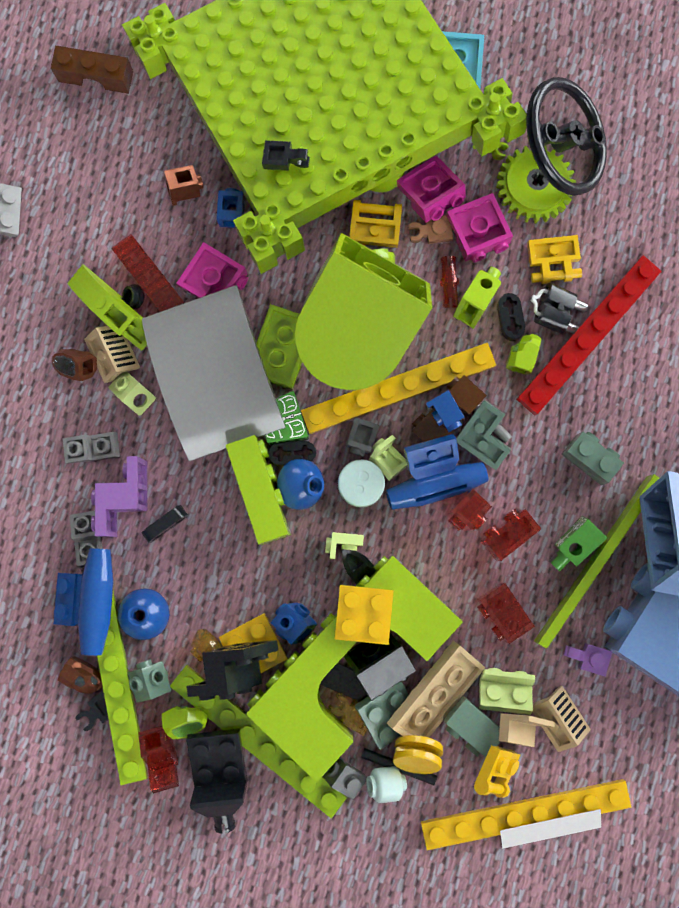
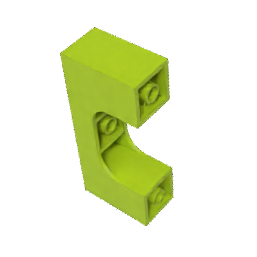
M383 556L373 567L376 572L370 578L365 575L356 586L394 590L390 630L401 636L417 653L428 661L463 621L394 556H390L388 559ZM332 613L322 621L320 626L323 629L318 634L312 632L303 642L302 646L304 649L300 654L295 651L285 661L284 666L286 669L282 673L277 670L265 684L268 688L264 692L259 689L249 700L247 705L250 708L246 713L316 783L354 742L353 732L323 704L319 695V685L322 679L356 643V641L335 639L337 614L334 616Z

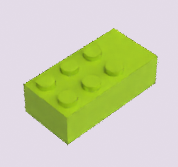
M256 435L226 444L225 446L258 544L265 545L291 536L281 507L285 505L280 489H275L273 483L277 481L274 468L271 464L267 465L265 459L269 457V453L263 439L258 440Z

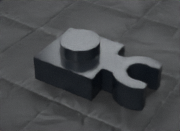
M101 691L87 702L91 710L82 711L75 717L77 721L84 716L89 718V724L83 729L84 731L93 729L98 718L102 724L109 720L104 691Z

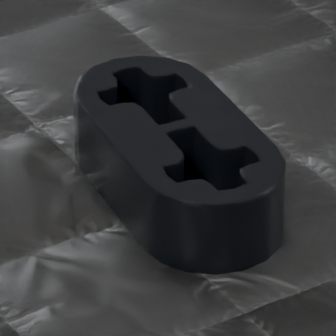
M506 293L497 303L501 332L507 340L516 341L525 332L522 305L517 295ZM506 300L515 304L511 309L512 315H509L508 307H503ZM511 319H513L514 326L519 327L516 335H513L512 331L507 330L511 326Z
M309 441L279 442L272 445L269 449V458L275 465L284 466L291 460L303 459L302 455H294V452L302 451L303 446H307L308 450L313 451L312 454L308 455V459H306L313 462L317 452L315 446ZM278 448H282L283 452H291V456H284L283 461H278L277 457H273V453H276Z
M178 505L145 528L141 533L148 543H152L187 518L188 514L181 505Z

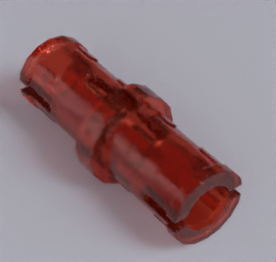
M444 256L440 259L442 268L440 286L443 287V307L450 308L449 298H452V308H455L459 305L457 293L459 278L456 275L457 258L450 256V266H448L447 256Z

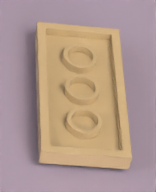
M453 641L432 668L428 670L415 689L411 691L402 705L394 712L387 724L402 736L417 735L430 737L485 667L458 643Z

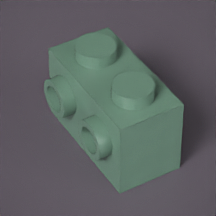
M583 431L573 438L561 455L600 485L607 484L616 475L624 462L619 459L620 455L611 448L606 449L599 444L600 440L594 434Z
M464 696L461 697L443 719L448 725L445 729L456 739L460 736L468 742L466 748L477 757L481 753L486 758L491 745L497 746L501 742L499 741L500 727Z

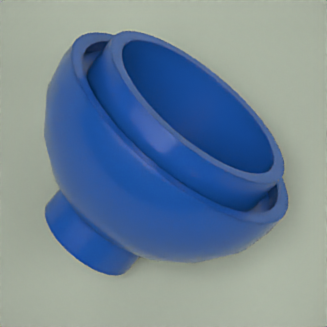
M294 459L285 464L281 469L277 480V489H280L284 504L287 507L295 510L308 509L314 506L321 498L324 491V478L318 466L313 462L305 459Z
M147 588L137 589L127 594L121 601L118 609V622L121 629L128 636L137 640H149L161 634L166 628L170 616L169 606L165 598L157 591ZM138 610H142L145 613L143 620L136 618Z

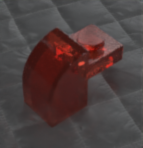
M163 726L138 732L141 758L148 765L150 790L154 794L178 787L179 781L176 766L179 765L173 740L165 733Z

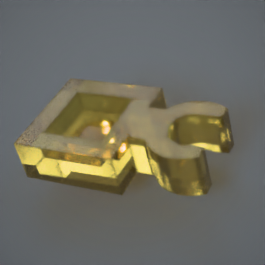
M337 693L336 697L342 701L341 706L335 708L329 705L328 708L336 716L343 715L340 719L342 724L364 736L367 729L354 707L360 701L354 698L351 704H349L343 694Z

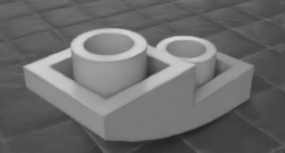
M117 432L63 438L64 457L67 464L120 457Z
M95 511L70 515L71 538L75 542L76 564L78 568L85 567L89 548L103 549L101 537L95 536V531H92L91 518L95 516Z

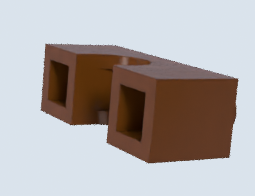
M56 45L50 68L58 82L82 86L83 79H91L102 84L105 90L129 94L134 72L128 57Z
M465 375L461 379L456 376L447 386L458 407L468 415L487 396ZM431 407L432 410L426 416L422 413L412 423L415 427L412 432L423 442L452 434L448 432L443 424L438 426L431 414L435 411L434 407Z

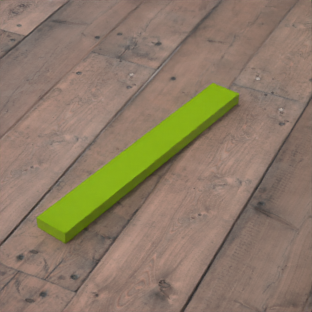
M655 474L647 476L606 535L607 539L594 552L535 638L534 642L543 648L549 647L640 514V496L660 479Z

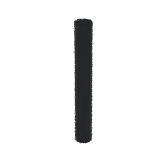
M366 748L363 749L362 759L383 767L395 766L393 758ZM399 769L400 773L433 786L436 783L437 775L417 774Z

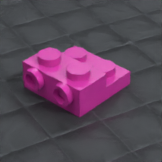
M437 155L397 180V187L411 201L412 209L425 223L431 219L433 221L439 220L445 210L450 207H459L464 202V198H466L465 184Z
M493 193L447 211V218L456 235L455 241L465 262L472 260L473 263L483 260L488 252L494 250L498 254L509 248L508 244L511 243L513 234Z
M203 242L176 284L193 296L201 298L235 285L238 286L239 290H242L248 282V277H246L248 273L244 266Z

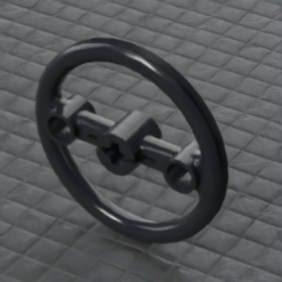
M563 77L550 78L536 87L528 103L526 128L529 146L539 170L553 187L567 195H582L593 190L598 185L605 170L607 145L604 127L594 103L578 84ZM552 90H560L571 96L584 112L590 128L584 129L583 125L577 120L559 127L551 121L542 124L540 122V110L547 93ZM551 144L558 153L577 146L583 151L593 149V167L588 178L582 183H572L565 179L551 163L544 146Z

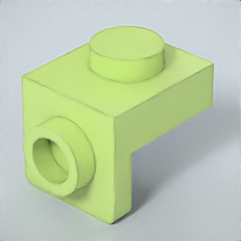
M393 435L386 440L383 438L378 440L373 445L372 449L374 451L369 458L371 462L381 469L383 475L389 481L407 467L406 459L392 446L396 439Z

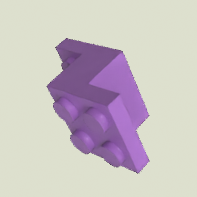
M127 456V463L123 464V477L127 479V483H95V490H92L91 502L92 505H95V516L91 518L92 531H95V536L117 537V512L147 511L146 460L138 456Z

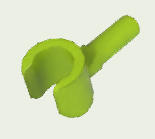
M500 142L499 148L493 150L490 154H492L494 159L502 160L506 154L500 153L498 149L505 151L509 146L505 142Z

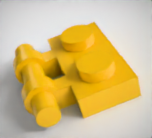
M578 235L528 240L527 249L530 267L540 266V272L531 273L532 283L541 282V284H548L556 280L570 282L575 278H582V269H572L571 263L579 262L581 259ZM562 264V270L550 271L549 265Z

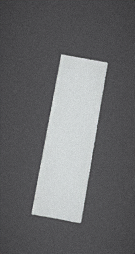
M601 809L500 830L502 849L601 828Z

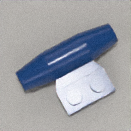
M454 434L405 447L407 468L413 477L387 489L386 497L391 510L428 505L461 495L488 482L487 469L483 462L457 465L459 460L457 439Z
M89 548L83 574L58 573L53 624L78 626L81 655L97 656L103 654L110 626L113 594L111 549Z

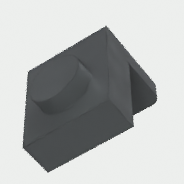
M356 417L346 443V447L350 448L349 452L364 457L365 453L370 455L379 425Z
M341 756L323 775V778L333 789L353 800L367 780V776L362 771L346 763Z

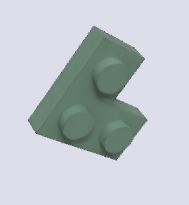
M484 399L456 439L459 445L497 470L511 451L510 447L491 435L505 416V413Z
M398 682L389 688L385 694L372 700L368 696L354 706L379 750L401 736L387 722L391 718L390 715L409 696L402 682Z

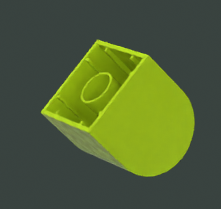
M341 233L312 284L297 320L295 341L299 357L304 366L318 380L338 389L359 390L378 384L397 367L432 310L430 283Z

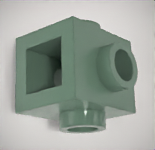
M150 659L136 664L137 669L128 672L129 686L134 693L136 703L151 700L172 691L168 680V672L164 667L163 661L152 664Z

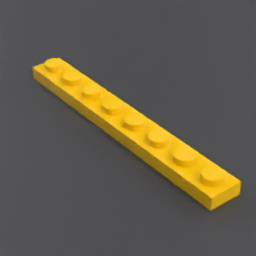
M487 342L382 380L371 387L355 390L301 410L310 435L445 386L456 376L459 379L464 375L469 377L494 368L497 365Z
M621 779L421 821L426 849L431 850L501 835L500 830L598 809H601V814L632 807L626 781Z

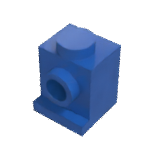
M227 188L225 191L218 190L217 221L219 227L236 228L233 220L244 215V193L236 188ZM230 207L237 208L236 210H228Z
M449 390L426 403L428 409L434 407L435 411L431 414L438 426L444 424L448 432H451L462 425L460 420L464 418V415Z

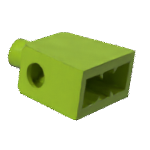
M489 266L486 271L479 270L462 297L453 315L454 318L473 329L475 328L501 285V281L498 280L501 272L497 268Z

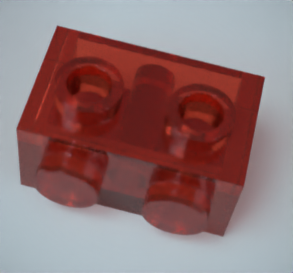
M471 489L460 498L446 515L450 517L448 522L456 530L474 531L475 529L478 530L488 519L484 515L492 506L474 489Z
M513 509L503 517L505 520L503 524L499 527L494 524L483 533L485 538L481 540V543L496 561H502L541 530L540 526L526 509L519 510L518 512L516 509Z
M501 582L477 598L480 604L477 606L478 611L485 620L488 618L494 625L491 630L499 641L504 640L510 644L535 627L506 583Z

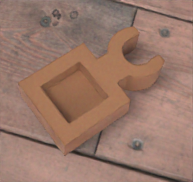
M443 215L437 221L431 219L425 225L413 222L408 227L409 230L416 229L419 232V235L411 236L410 241L412 243H418L426 237L428 244L453 240L452 227L447 215Z

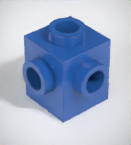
M297 602L281 605L275 612L276 617L270 622L276 628L277 635L287 640L291 645L302 643L318 625L309 615L310 611L308 608Z

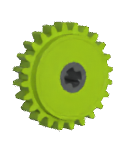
M527 146L523 147L522 153L516 149L513 157L508 155L506 163H502L501 171L497 175V179L500 181L497 182L496 188L501 189L497 196L498 198L504 197L501 205H509L510 208L507 213L510 214L515 211L517 213L515 217L517 220L522 215L525 216L524 220L526 223L530 218H533L535 224L538 223L540 218L547 222L550 215L555 219L559 214L558 211L563 213L566 209L565 205H569L572 199L570 197L572 195H567L557 190L543 176L533 158L531 150ZM544 146L551 163L560 175L568 181L576 183V180L570 179L574 174V170H567L570 162H562L564 155L561 154L557 157L554 149L548 152L547 146Z

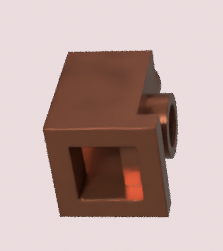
M193 165L164 171L166 188L172 206L177 205L178 201L201 197L200 190L204 189L203 181L200 174L196 175Z

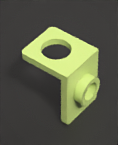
M128 372L121 373L108 387L139 416L156 399L151 392ZM138 394H145V402L140 406H135L134 398Z

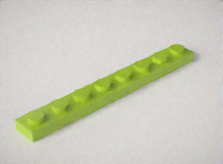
M113 590L110 626L103 654L97 655L120 785L148 779V772L133 692L129 686V670Z
M186 665L170 687L195 708L200 707L208 715V718L222 730L239 728L242 746L328 817L332 818L345 802L347 796L333 789L323 776L316 783L246 715L245 711L230 699L219 700V695L215 696L214 699L199 701V696L188 697L186 686L205 681V679L190 666Z

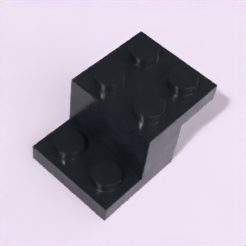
M277 640L236 643L202 652L205 681L186 686L188 697L199 696V701L214 699L215 696L219 695V700H226L236 697V692L237 694L252 692V687L262 684L259 660L269 658L268 653L279 651Z

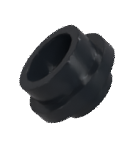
M132 284L124 288L122 300L132 309L140 308L144 302L145 295L139 285Z

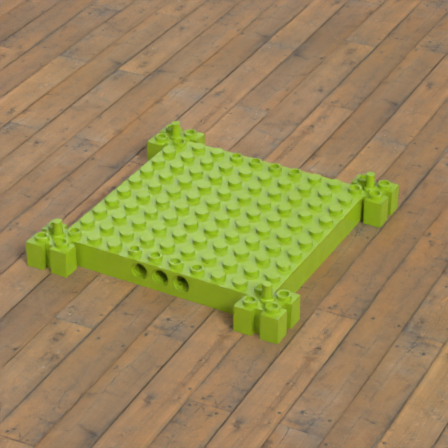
M215 0L176 21L166 3H163L149 10V15L143 21L140 16H137L122 24L137 57H139L150 79L166 72L165 64L169 63L255 212V217L252 211H249L234 219L233 222L247 250L249 249L251 258L260 274L278 266L277 258L284 254L287 260L305 251L303 238L297 228L470 136H472L471 141L482 157L499 148L501 138L504 137L508 143L522 136L526 131V112L519 102L511 103L513 93L504 79L501 78L486 86L483 94L422 0ZM265 140L291 142L292 149H308L307 156L310 157L309 167L300 168L290 164L289 171L263 169L262 158Z

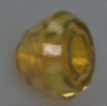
M203 628L197 630L191 642L193 649L190 652L199 662H202V652L223 646L207 629Z

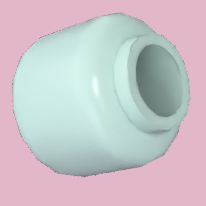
M395 766L375 768L370 776L367 777V792L369 797H373L377 803L399 801L402 798L403 791L407 789L406 777L404 774L401 775L399 769Z

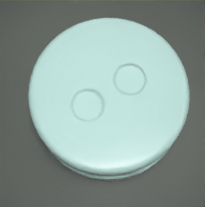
M355 460L348 463L338 477V490L345 502L354 507L363 508L373 505L379 500L385 488V479L381 469L368 460Z

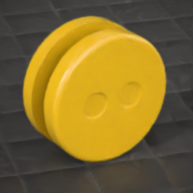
M407 735L396 739V749L393 756V763L396 767L417 774H432L441 770L442 759L440 757L443 755V745L440 742L429 737Z

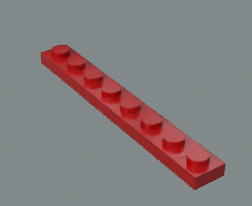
M644 255L641 256L516 400L536 416L662 271Z

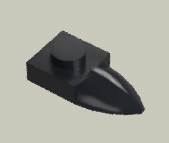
M342 549L344 568L356 584L365 575L370 578L376 572L373 568L374 565L366 556L355 550Z

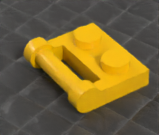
M353 200L350 238L363 245L398 248L402 204L389 206L361 203V200ZM359 214L393 216V220L359 217Z
M491 745L474 784L476 793L484 796L494 794L499 798L507 797L510 793L508 783L511 776L518 770L520 754L510 749ZM492 776H497L494 783L490 782Z

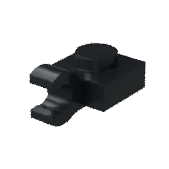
M265 140L262 158L263 169L289 171L290 164L300 168H308L310 157L307 156L308 149H292V144L288 141Z

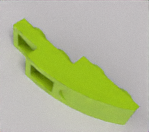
M82 264L67 284L108 327L119 336L123 335L143 351L147 347L142 323L143 317L122 300L121 295Z

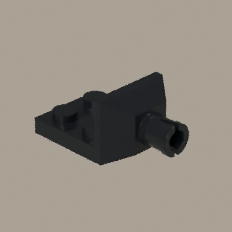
M240 729L188 734L186 742L194 782L190 809L207 818L214 817L215 832L222 834V825L224 824L225 833H229L236 827L233 815L244 803L248 782Z

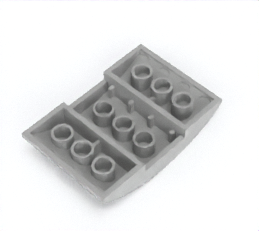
M237 285L142 318L144 334L154 371L174 428L189 461L226 449V444L256 435L258 438L286 428Z

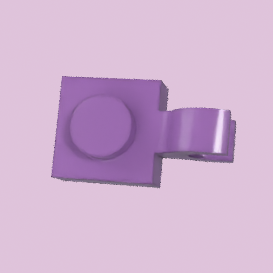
M585 643L583 650L566 645L563 655L579 660L578 668L606 677L612 651Z

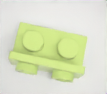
M332 532V538H326L325 553H330V559H335L337 544H342L341 549L357 551V546H363L364 535Z
M498 668L484 669L479 679V709L531 715L533 712L532 686L535 682V675L527 674L524 671L504 672Z

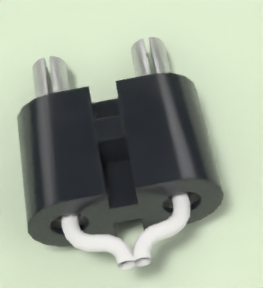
M548 283L537 295H532L531 302L534 304V322L560 334H563L565 331L574 334L579 328L570 323L572 317L570 315L571 310L575 308L585 312L588 308L587 304L577 300V294L553 283ZM538 298H540V302H542L541 306L539 307L537 301L535 300Z

